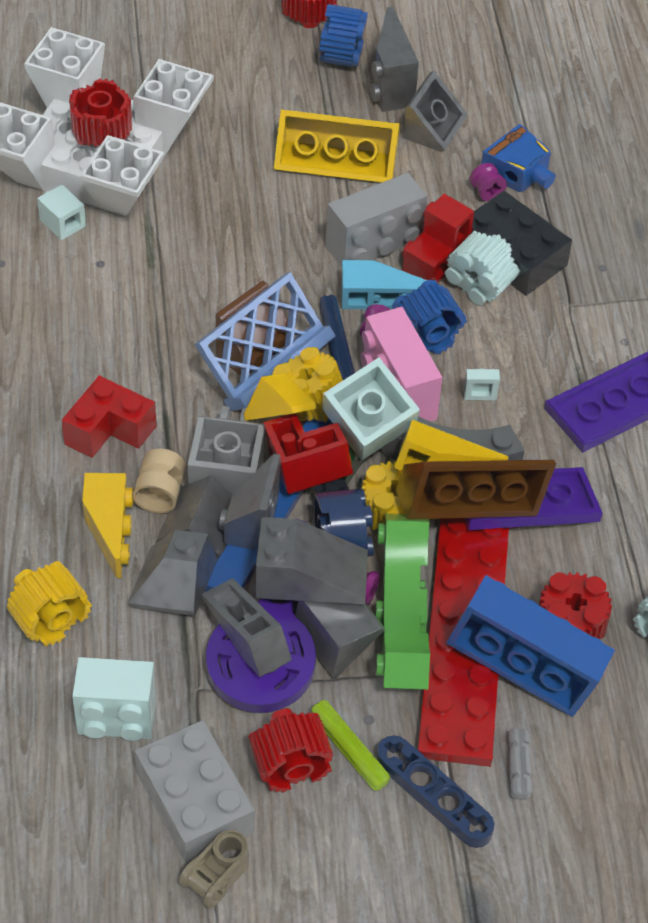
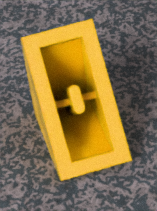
M286 373L261 377L245 410L244 418L246 421L313 410L316 407L315 402Z

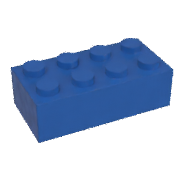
M485 575L446 642L448 645L574 717L600 682L615 651L600 639L590 636L571 625L569 621L559 618L540 607L536 602L526 599L509 589L502 582L495 581Z

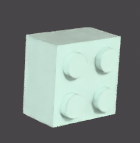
M380 357L323 394L322 410L333 424H339L348 444L361 461L408 431L412 419L417 421L420 412L418 406Z
M78 657L72 696L77 734L90 738H102L104 736L122 737L130 741H137L141 738L152 739L156 707L154 662Z

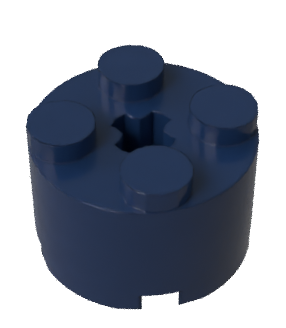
M350 489L315 494V527L367 549V557L373 556L372 537L367 536V527L373 525L370 505H366L364 490Z

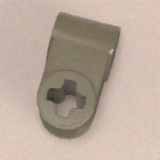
M236 830L222 831L181 873L178 883L183 888H191L204 899L203 904L207 908L217 905L229 888L247 870L249 853L248 843L244 835ZM228 850L240 852L237 857L231 859L222 856Z

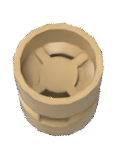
M159 448L146 452L132 493L135 503L142 509L152 513L161 514L172 511L176 506L180 486L186 471L184 459L177 453L167 449Z

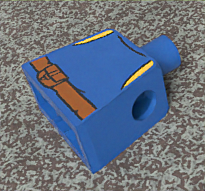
M521 124L517 125L483 151L481 164H494L498 174L506 180L507 187L517 192H523L533 183H537L544 189H547L552 185L556 177L555 173L548 169L551 155L550 150Z

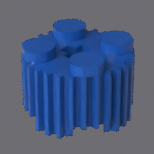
M328 4L325 14L327 21H325L319 51L321 54L319 61L358 67L363 50L364 39L362 38L366 28L368 12H364L361 9Z
M436 280L423 282L417 290L413 289L411 294L407 293L406 296H399L392 304L393 309L403 307L429 352L433 351V353L441 354L443 350L447 351L448 347L452 348L455 342L454 335L458 334V329L463 328L464 324L467 323L466 316L448 289L443 285L440 286Z

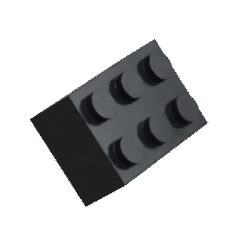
M502 191L474 211L472 232H480L481 235L485 233L487 237L499 234L501 239H506V243H510L512 249L510 257L514 258L513 263L520 270L519 275L510 285L525 296L568 266L572 239L506 191Z

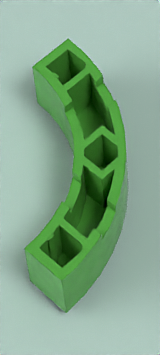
M385 513V523H378V544L384 545L383 600H376L375 616L382 622L385 630L382 632V654H377L376 676H383L384 688L428 690L430 650L428 633H425L427 624V587H425V580H420L421 565L428 566L429 519H407L406 514Z

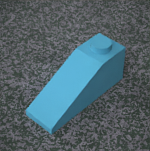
M342 260V309L366 310L371 305L379 304L392 310V304L396 298L403 295L406 296L407 293L411 294L413 289L417 290L427 280L374 260Z

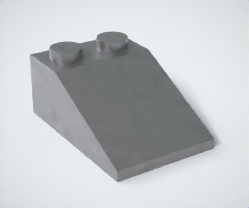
M393 6L387 7L377 45L376 61L372 62V72L375 79L374 84L370 86L373 101L378 102L382 112L406 108L417 89L419 61Z
M262 517L256 563V598L365 604L368 550L298 519Z

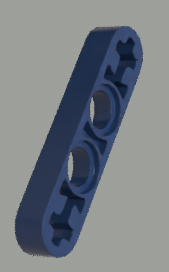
M393 735L381 740L378 745L377 760L388 772L390 778L469 847L479 848L484 847L490 842L495 823L488 811L404 738ZM388 750L391 753L401 752L400 759L396 756L390 759L387 758ZM403 764L407 766L404 772H402ZM415 772H425L431 777L432 781L426 786H418L412 782L411 775ZM443 796H452L458 801L459 806L455 810H444L438 804V800ZM465 810H468L467 817L465 818L463 814ZM481 823L484 825L483 832L476 830L472 833L469 831L470 824L477 826Z

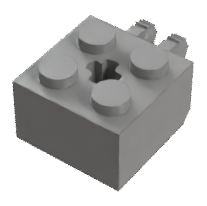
M222 406L219 418L198 416L188 461V484L212 475L227 490L234 494L262 466L266 446L264 424L250 422V420L245 421V408L242 409L239 421L230 420L231 411L228 406Z

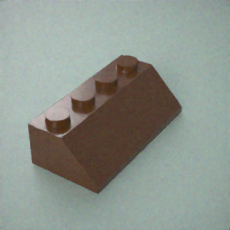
M553 459L430 461L404 464L396 492L407 519L537 516L556 467V462Z

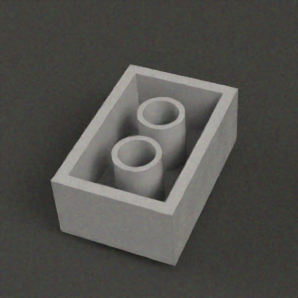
M405 173L328 203L326 248L342 267V260H373L405 247L409 241H414L422 234L425 219L423 213L427 207L428 195L409 173Z
M204 720L135 750L136 773L185 864L198 857L222 831L236 830L242 833L244 837L255 832V810Z

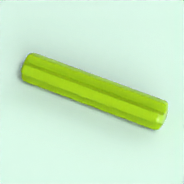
M321 700L311 709V713L319 714L326 734L368 785L375 791L385 787L389 783L390 775L342 717L326 700Z

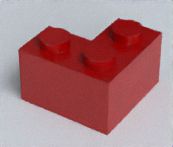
M445 193L435 202L432 201L427 205L423 213L425 219L422 234L414 241H409L402 252L404 257L402 271L425 280H436L437 283L446 276L445 271L449 268L447 265L449 263L447 261L449 255L472 233L474 210Z
M99 375L62 418L64 445L91 458L95 456L110 436L139 449L157 427L155 401Z
M296 413L263 422L270 455H280V477L288 494L353 474L348 442L338 423L304 432Z

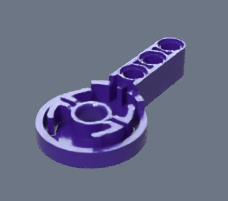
M260 598L258 601L281 625L292 658L291 661L280 666L277 670L261 677L243 660L229 637L224 640L227 634L219 624L215 628L206 649L207 674L216 693L228 704L247 712L267 713L293 704L307 691L315 673L316 651L314 641L308 629L294 616L298 600H285L281 604L271 602L275 599ZM299 641H300V644H301V647H302V650H303V655H304V657L302 656V653H301V649H300V646H299ZM284 680H286L280 687H278L275 690L277 686H279Z

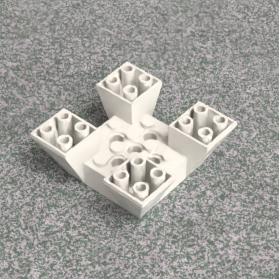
M51 27L24 63L25 69L47 109L43 115L0 102V170L17 183L46 192L63 185L84 204L127 216L213 82L214 75L158 59L135 93L134 100H131L132 131H130V135H126L127 138L123 140L107 135L102 144L94 147L93 144L90 146L79 145L75 140L71 127L70 94H72V90L81 87L86 88V85L92 86L94 81L101 78L105 43Z

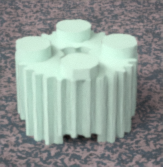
M473 231L449 255L447 260L449 268L445 271V275L450 283L461 287L463 292L466 291L474 304L483 305L487 300L490 302L497 298L519 275L520 270L513 263L514 258L510 257L512 249L510 243H506V239H501L499 234L487 237L485 233L481 235L480 232Z

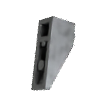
M233 578L202 594L204 602L243 660L259 677L277 670L280 666L292 660L281 625Z

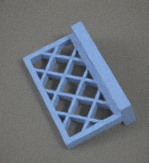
M289 272L277 279L195 343V346L227 395L223 401L230 407V411L247 408L261 377L273 375V370L277 365L284 362L288 363L290 358L295 359V356H300L301 351L307 347L321 349L336 335L330 325L323 326L293 275ZM285 284L291 293L290 305L278 302L280 288ZM259 304L270 306L268 322L256 320L257 306ZM277 308L289 310L287 327L276 325ZM297 313L304 314L310 324L304 331L295 329ZM238 321L247 323L245 340L233 338L234 326ZM255 325L267 328L265 345L253 342ZM275 330L286 333L285 346L282 349L273 347ZM215 339L225 341L222 358L215 357L208 347V344ZM232 343L244 346L242 363L230 361ZM252 348L264 350L263 364L260 367L250 365ZM229 366L241 368L240 383L233 387L228 379Z

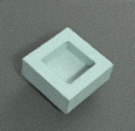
M466 369L464 400H497L500 383L499 369Z

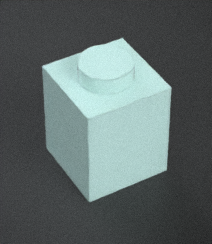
M60 185L37 198L40 221L60 240L86 227L84 204L65 186Z

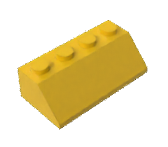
M281 109L274 169L385 182L393 178L400 124Z

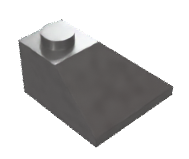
M273 454L232 495L229 508L222 509L219 529L224 530V544L258 550L261 518H274L279 499V454Z
M174 530L150 548L129 599V607L196 616L203 598L202 594L205 593L217 561L209 535Z

